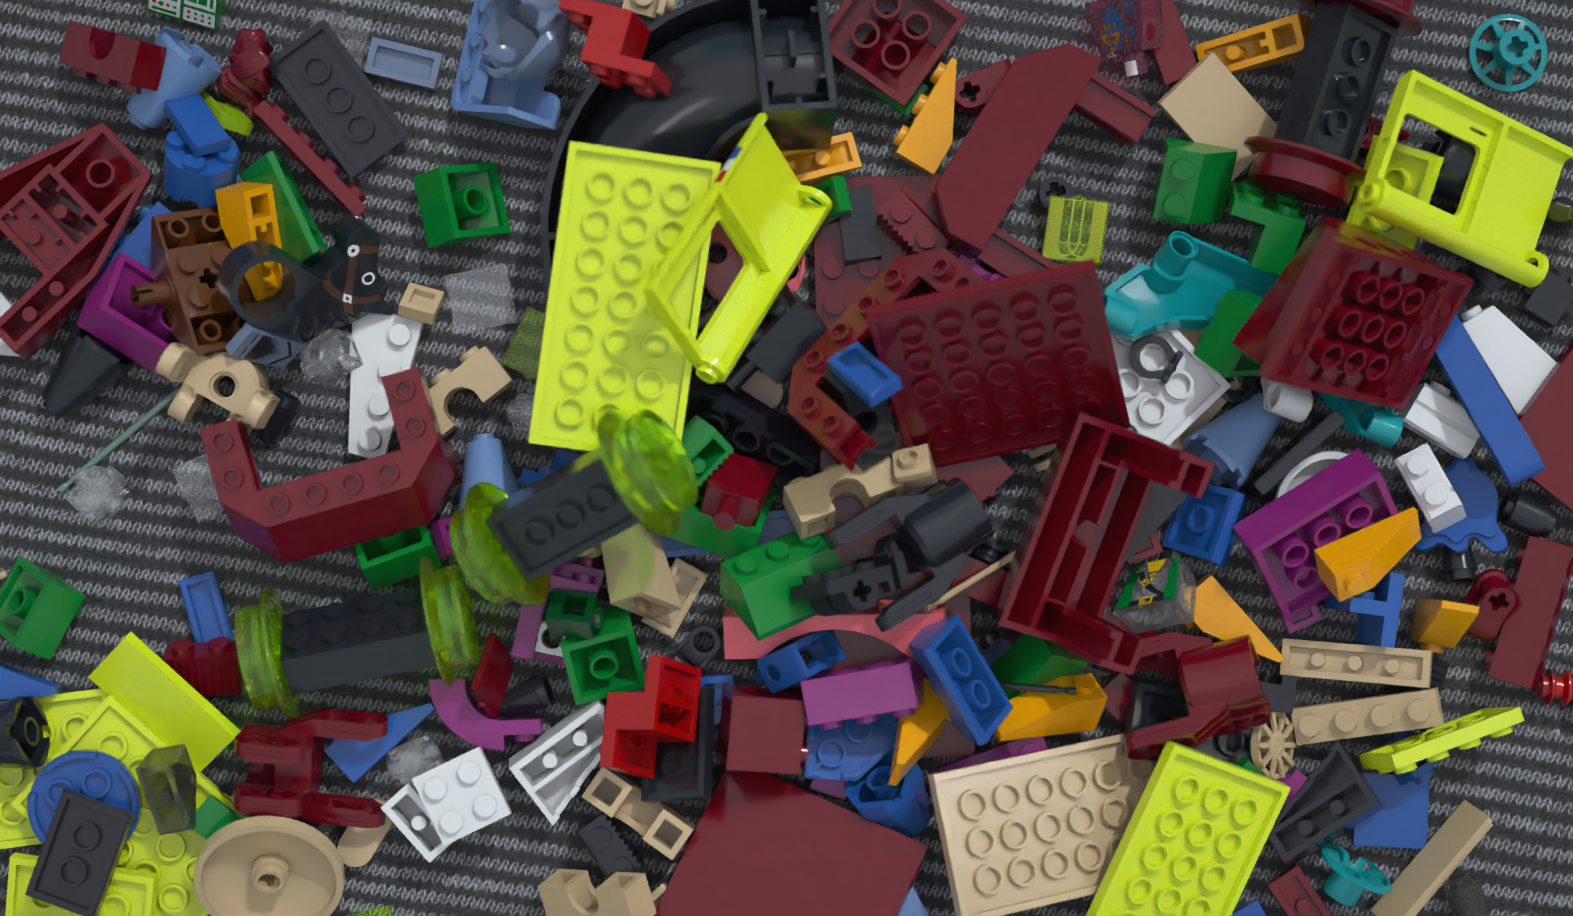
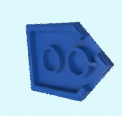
M892 712L878 714L879 720L857 724L856 718L842 720L843 726L833 729L821 730L820 724L809 726L806 729L808 756L805 764V778L857 781L895 746L899 718H893Z

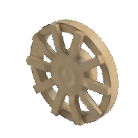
M1270 710L1272 716L1270 720L1271 730L1266 724L1253 728L1251 756L1254 767L1259 774L1276 780L1284 778L1289 767H1293L1294 762L1292 758L1297 744L1294 742L1293 723H1290L1286 713ZM1271 760L1270 770L1268 771L1266 765Z

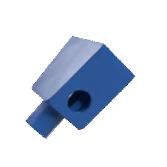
M833 629L815 631L757 660L758 668H756L754 676L759 686L768 687L769 691L774 694L815 675L843 660L846 656ZM805 650L809 651L812 658L811 662L807 664L804 663L800 655Z

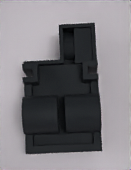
M901 534L884 536L877 542L875 554L870 557L857 559L856 565H849L833 569L832 571L802 577V585L790 587L792 601L809 599L812 609L821 616L867 610L873 607L878 599L879 590L877 583H881L883 593L906 588L904 577L920 572L919 564ZM893 541L898 543L901 551L890 553L891 543Z

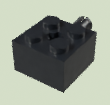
M785 284L725 383L737 393L745 382L760 369L774 382L779 384L793 369V365L828 330L827 326L817 311Z

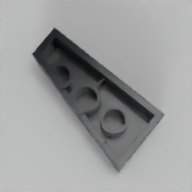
M694 368L690 377L683 428L697 414L722 435L734 448L733 453L779 467L775 482L787 486L798 477L808 478L812 476L822 448L798 424L742 389H739L736 393L725 382L710 384L703 381L697 376L696 368Z

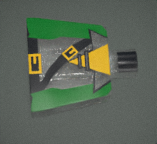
M1170 549L1163 550L1158 561L1140 564L1133 569L1115 607V611L1132 634L1193 622L1197 587L1196 578L1181 559V555L1178 552Z

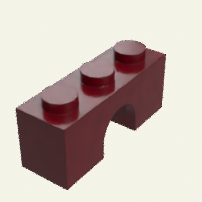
M69 20L59 63L73 67V75L94 80L96 74L95 82L117 87L119 81V89L141 94L142 88L158 91L167 48Z

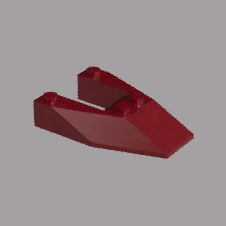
M103 122L0 171V241L7 236L44 275L0 317V338L14 353L28 360L57 333L98 278L154 176Z

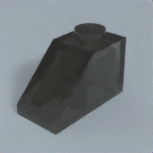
M179 744L152 749L135 770L159 835L194 829L196 826L197 776L186 745Z

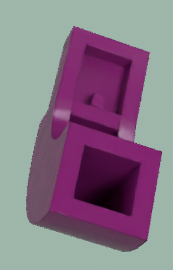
M469 676L428 679L431 699L440 718L452 732L473 745L492 750H505L508 748V735H513V741L515 742L534 741L535 734H541L544 731L543 717L489 718L487 713L476 704L471 695Z

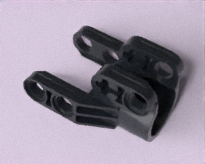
M954 477L948 482L944 478L918 495L880 499L822 537L828 548L832 550L840 545L850 544L879 524L890 519L895 529L900 532L916 557L919 567L926 578L929 577L882 609L880 615L874 619L882 633L895 627L944 595L967 558L965 554L994 535L992 524L982 504L972 490L958 477Z

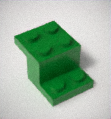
M1244 180L1241 184L1233 181L1228 193L1230 214L1256 222L1248 244L1250 266L1280 276L1303 244L1299 243L1306 225L1303 203L1298 202V197L1287 192L1279 191L1275 195L1263 191L1264 187L1258 183Z

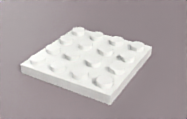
M1179 330L1150 334L1164 338L1171 345L1174 352L1179 350L1184 354L1177 365L1176 371L1172 373L1165 386L1158 383L1159 379H1146L1133 371L1129 363V353L1136 341H1129L1110 333L1131 428H1127L1129 430L1170 445L1231 387L1216 370L1193 354L1196 348ZM1147 343L1141 346L1138 351V362L1145 370L1157 371L1167 368L1169 361L1163 348L1158 344Z

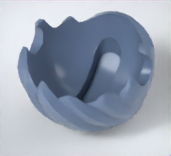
M492 0L485 6L484 12L489 20L487 26L483 28L482 35L488 45L481 54L484 59L496 68L494 69L483 64L486 72L492 78L509 79L512 83L528 82L548 75L560 64L567 53L570 38L568 17L558 8L560 0Z

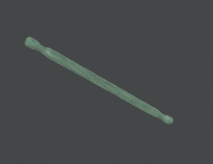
M182 385L174 389L73 474L71 479L57 488L59 492H65L73 482L78 481L173 401Z

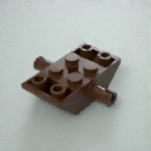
M218 206L153 216L151 218V268L156 282L140 285L134 284L130 287V299L138 298V300L132 302L136 309L163 303L172 334L182 344L195 351L196 355L226 350L225 346L243 325L248 322L236 313L219 290V269L223 260L232 249L220 224ZM245 276L241 279L238 287V299L242 302L253 303L249 291L250 287Z

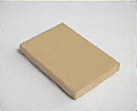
M1209 52L1157 102L1191 142L1237 149L1238 152L1231 182L1253 162L1255 157L1244 146L1245 138L1252 136L1273 138L1277 128V124L1213 52Z

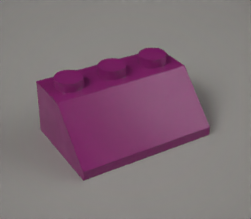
M121 251L87 296L76 325L168 382L170 381L169 379L156 373V366L171 343H182L172 334L163 303L144 306L138 309L132 305V302L138 300V298L130 299L131 285L156 281L153 271Z
M902 657L818 672L800 681L808 725L820 724L821 730L843 726L842 720L856 718L857 724L879 720L878 714L892 712L893 718L915 714L914 708L924 703L923 669L915 661L914 657Z

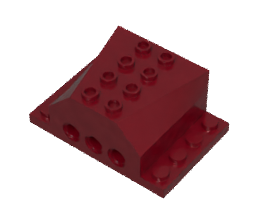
M1323 216L1231 343L1262 364L1258 374L1268 381L1404 410L1474 280L1463 273L1442 268L1415 250L1368 228Z

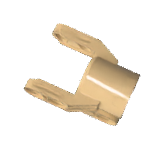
M171 343L156 366V373L165 376L172 382H183L167 412L169 416L183 424L191 423L192 416L206 397L230 411L226 421L236 418L238 421L244 422L248 435H250L253 428H265L281 400L270 391L269 380L261 364L231 357L228 352H215L209 356L207 354L196 355L195 351L184 344ZM225 376L231 377L235 382V390L228 397H224L218 390L219 381Z

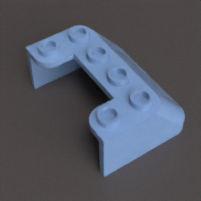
M474 0L452 91V107L469 115L515 126L555 130L562 108L559 97L556 94L544 91L550 73L532 81L512 83L509 79H494L486 72L483 64L496 69L481 54L488 45L482 35L483 28L487 26L489 20L484 9L492 0Z

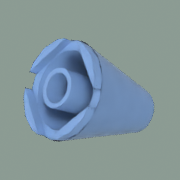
M163 26L160 32H158L154 42L156 45L167 48L158 91L142 88L141 94H131L126 105V109L130 112L128 119L143 130H146L148 127L157 129L169 119L164 112L165 101L199 94L217 80L222 73L220 64L195 42L191 45L181 40L184 35L167 26Z
M1257 393L1191 433L1184 440L1183 447L1186 450L1190 446L1194 455L1215 463L1210 475V482L1217 486H1221L1224 482L1231 486V490L1238 491L1245 483L1283 417L1265 410L1264 395Z
M493 434L475 435L472 437V441L465 445L457 519L458 534L460 535L467 530L468 537L494 536L485 524V520L496 503L520 491L502 440L494 438Z

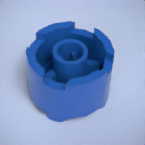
M178 131L169 132L166 137L163 168V186L166 193L179 203L181 198L198 202V208L218 206L215 190L237 184L239 149L236 142L230 137V149L195 157Z

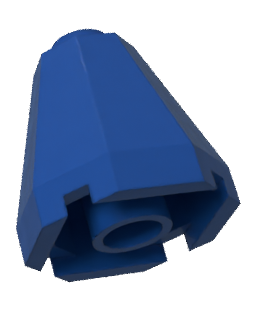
M892 748L860 779L848 781L844 793L864 818L907 837L916 836L927 827L930 817L923 772L915 763L896 786L889 785L894 748Z

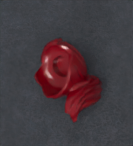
M261 27L257 30L245 28L239 30L235 38V44H233L228 55L230 65L221 68L222 73L216 80L218 92L230 101L245 107L248 110V118L252 120L255 118L253 116V109L264 100L261 94L268 95L272 81V73L268 65L270 63L269 55L274 49L267 41L266 33Z

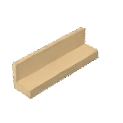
M1464 799L1393 882L1391 891L1388 894H1383L1370 911L1375 916H1416L1493 826L1492 819Z

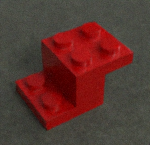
M560 0L558 8L568 17V22L576 25L578 32L587 36L580 60L590 69L589 73L600 79V84L614 89H620L621 84L634 87L633 91L648 98H655L656 93L664 96L669 95L672 81L655 63L642 60L651 31L633 11L592 0Z
M649 655L648 667L645 672V692H608L607 703L604 709L605 721L603 739L600 745L599 767L638 778L654 779L657 742L694 743L702 669L662 655Z

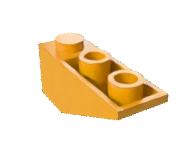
M953 57L946 65L939 62L929 81L934 83L933 88L928 96L921 93L911 110L916 116L910 127L903 124L892 144L897 146L893 155L926 175H934L953 141L957 60Z

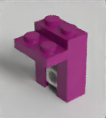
M579 557L578 563L567 561L528 583L524 579L523 584L526 585L511 656L529 660L539 659L566 667L561 647L552 648L544 641V633L548 629L544 617L549 595L552 593L553 588L597 592L600 603L606 576L605 569L599 568L600 561Z

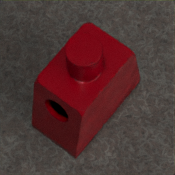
M735 453L728 454V459H723V464L718 465V470H713V474L708 475L707 480L703 481L701 512L714 517L713 523L721 530H730L735 524L744 527L752 526L771 495L779 467Z

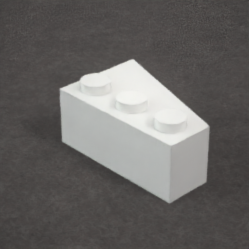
M601 699L581 705L509 758V769L553 826L571 798H574L579 791L581 784L600 761V745L603 739L604 709L606 706Z

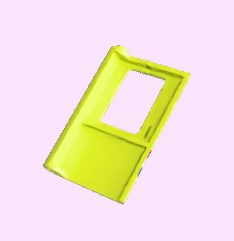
M1411 70L1401 77L1395 88L1364 183L1358 193L1359 208L1369 215L1529 288L1536 287L1546 277L1549 261L1546 255L1535 251L1562 167L1569 158L1573 157V149L1415 70ZM1406 114L1450 134L1475 148V157L1454 215L1390 186L1388 181L1384 180V175ZM1538 261V267L1532 265V263Z
M765 113L756 115L644 290L645 298L696 368L697 376L710 384L726 381L833 207L831 199L817 188L800 184L764 125L768 118ZM809 197L818 200L822 205L813 202ZM718 221L742 257L743 267L696 340L671 305L670 295Z

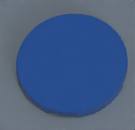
M93 749L70 751L50 761L36 777L29 792L27 809L31 827L42 844L45 841L62 791L65 788L136 813L125 843L135 831L142 807L140 789L132 772L114 756Z

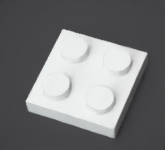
M481 746L412 778L443 846L512 813Z

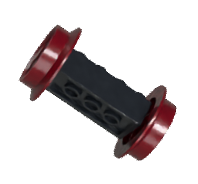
M1296 0L1315 14L1274 137L1252 136L1244 140V146L1255 156L1248 175L1252 181L1276 193L1279 191L1290 193L1298 197L1300 201L1331 208H1347L1349 206L1354 188L1363 185L1367 170L1356 165L1355 162L1397 36H1417L1423 30L1421 21L1412 14L1416 0Z

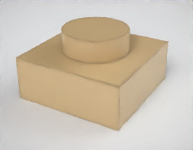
M409 282L399 304L398 316L433 325L443 304L444 291Z

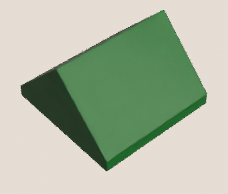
M1023 633L1011 649L989 666L998 682L1042 685L1060 676L1079 675L1087 666L1089 660L1055 642ZM1003 689L1009 700L1027 692Z

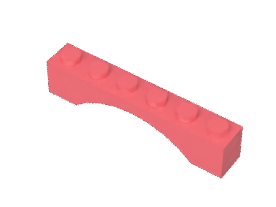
M896 599L880 600L878 604H874L870 609L832 616H821L818 614L760 641L757 640L732 607L727 606L723 615L725 659H761L775 647L794 637L814 631L832 629L856 631L874 636L893 645L908 657H913L908 644L923 627L946 618V603L938 604L929 612L922 608L883 633L874 619L880 615L885 606Z

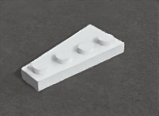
M369 313L361 319L352 322L348 453L369 459L388 454L395 425L381 377L413 367L425 323L395 314L383 315Z

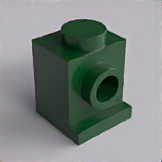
M553 588L545 617L550 639L558 640V637L562 636L593 640L595 629L602 630L605 623V608L600 607L597 592Z

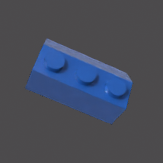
M955 614L923 627L908 646L912 651L915 661L920 664L931 682L933 691L940 697L949 712L953 724L958 727L964 739L980 746L989 740L1013 709V706L959 615Z

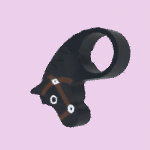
M346 216L338 222L334 230V245L323 253L315 266H307L270 242L250 241L233 249L223 260L218 273L219 290L236 313L258 328L275 333H314L350 324L369 313L393 315L395 313L384 300L389 284L380 276L377 270L380 237L358 216ZM263 262H277L281 264L282 286L273 297L268 296L261 301L253 303L239 301L238 287L241 279L249 269Z

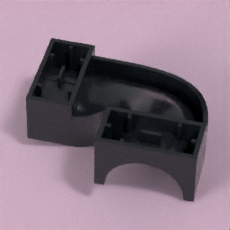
M695 0L661 16L647 26L651 32L642 60L655 63L672 81L668 96L656 93L655 98H648L633 91L634 87L621 84L620 89H614L600 84L598 77L595 76L574 107L561 133L551 159L544 187L541 210V271L545 314L569 141L721 163V171L756 115L765 113L768 118L764 125L780 151L830 148L838 104L825 0Z

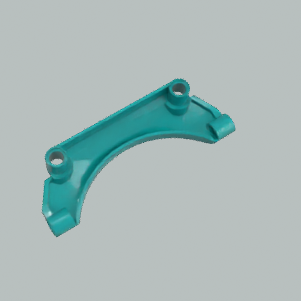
M1174 231L1153 255L1151 266L1139 263L1106 287L1101 294L1110 333L1129 341H1136L1144 336L1161 331H1202L1210 324L1216 313L1215 307L1217 302L1227 291H1249L1264 298L1279 275L1251 267L1250 261L1196 239L1185 232ZM1316 391L1332 411H1337L1346 420L1343 426L1351 433L1387 448H1391L1398 441L1403 429V419L1394 415L1395 408Z

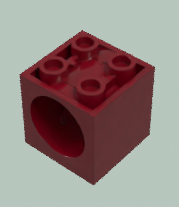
M723 684L716 756L724 768L736 771L800 775L801 764H806L808 756V744L803 742L804 728H809L803 697L795 689L785 688L773 694L769 691L768 687Z

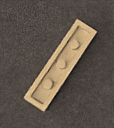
M1286 638L1282 640L1281 654L1284 659L1281 660L1280 675L1430 688L1433 651Z
M1438 687L1294 707L1293 713H1291L1297 745L1444 725Z

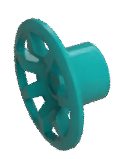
M1500 14L1489 18L1476 29L1469 44V62L1476 77L1489 88L1500 92H1517L1529 87L1541 76L1547 63V44L1540 29L1527 18L1515 14ZM1512 21L1519 24L1516 29H1511L1505 33L1498 22ZM1491 26L1496 38L1495 43L1478 42L1482 32ZM1525 27L1528 28L1534 34L1538 42L1537 44H1535L1532 35L1524 30ZM1476 49L1493 54V59L1482 70L1476 60ZM1540 50L1539 64L1537 69L1534 70L1528 61L1533 57L1535 51ZM1501 66L1504 68V85L1493 82L1485 74ZM1516 68L1531 76L1523 83L1511 85L1514 69Z
M1328 843L1320 848L1322 858L1333 869L1325 881L1323 889L1337 902L1353 907L1365 889L1377 894H1388L1391 891L1392 885L1390 880L1372 862L1368 861L1371 870L1365 872L1363 867L1367 859L1359 857L1353 864L1350 862L1349 853L1342 846Z

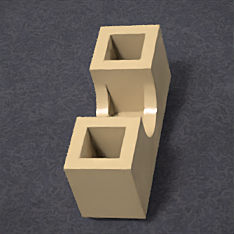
M477 346L472 347L459 358L462 362L460 366L452 372L447 368L431 380L434 386L429 389L443 439L458 428V425L451 418L448 411V403L454 393L459 390L470 389L477 394L483 403L488 404L515 383L514 379L486 346L481 349Z
M889 455L865 471L861 470L857 465L850 471L843 464H833L826 467L819 474L808 478L798 477L787 486H784L783 505L800 540L835 527L836 509L832 501L841 496L855 497L862 502L866 509L880 499L901 497L904 484L903 482L898 483L896 481L894 466Z
M602 767L581 797L611 818L616 817L632 827L643 837L644 841L673 860L694 830L695 825L664 803L642 802V788L620 772Z
M558 869L538 885L546 916H654L657 913L645 873L615 872L595 889L591 883L588 870Z

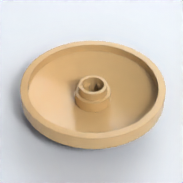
M255 816L232 822L220 828L206 840L196 859L194 888L201 905L211 916H330L342 897L345 870L341 855L335 845L317 829L286 817Z

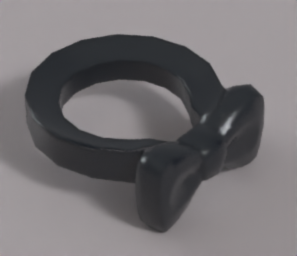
M1147 335L1138 339L1131 347L1129 363L1133 371L1140 377L1159 379L1158 383L1165 386L1172 373L1176 371L1177 365L1184 354L1179 350L1174 352L1171 345L1164 338L1156 335ZM1147 343H1155L1162 347L1169 361L1165 370L1148 371L1141 367L1137 358L1141 346Z

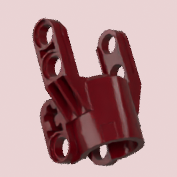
M1168 632L1144 639L1146 642L1134 673L1177 662L1179 678L1190 716L1135 730L1124 740L1127 758L1142 760L1159 756L1165 744L1170 740L1190 748L1201 745L1209 737H1218L1266 724L1272 719L1269 707L1271 706L1267 693H1264L1256 672L1260 659L1249 634L1214 644L1210 638ZM1108 669L1110 672L1121 673L1115 670Z
M321 707L286 720L282 726L246 723L240 734L235 737L234 750L236 755L250 762V767L245 781L237 782V787L233 791L234 809L241 813L286 818L300 816L312 823L349 827L377 828L384 825L385 813L380 808L383 806L373 798L320 793V778L324 758L322 737L368 742L388 734V717L380 713Z

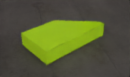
M205 90L199 93L224 129L246 136L250 135L254 124L239 108L227 102L224 104L215 101Z

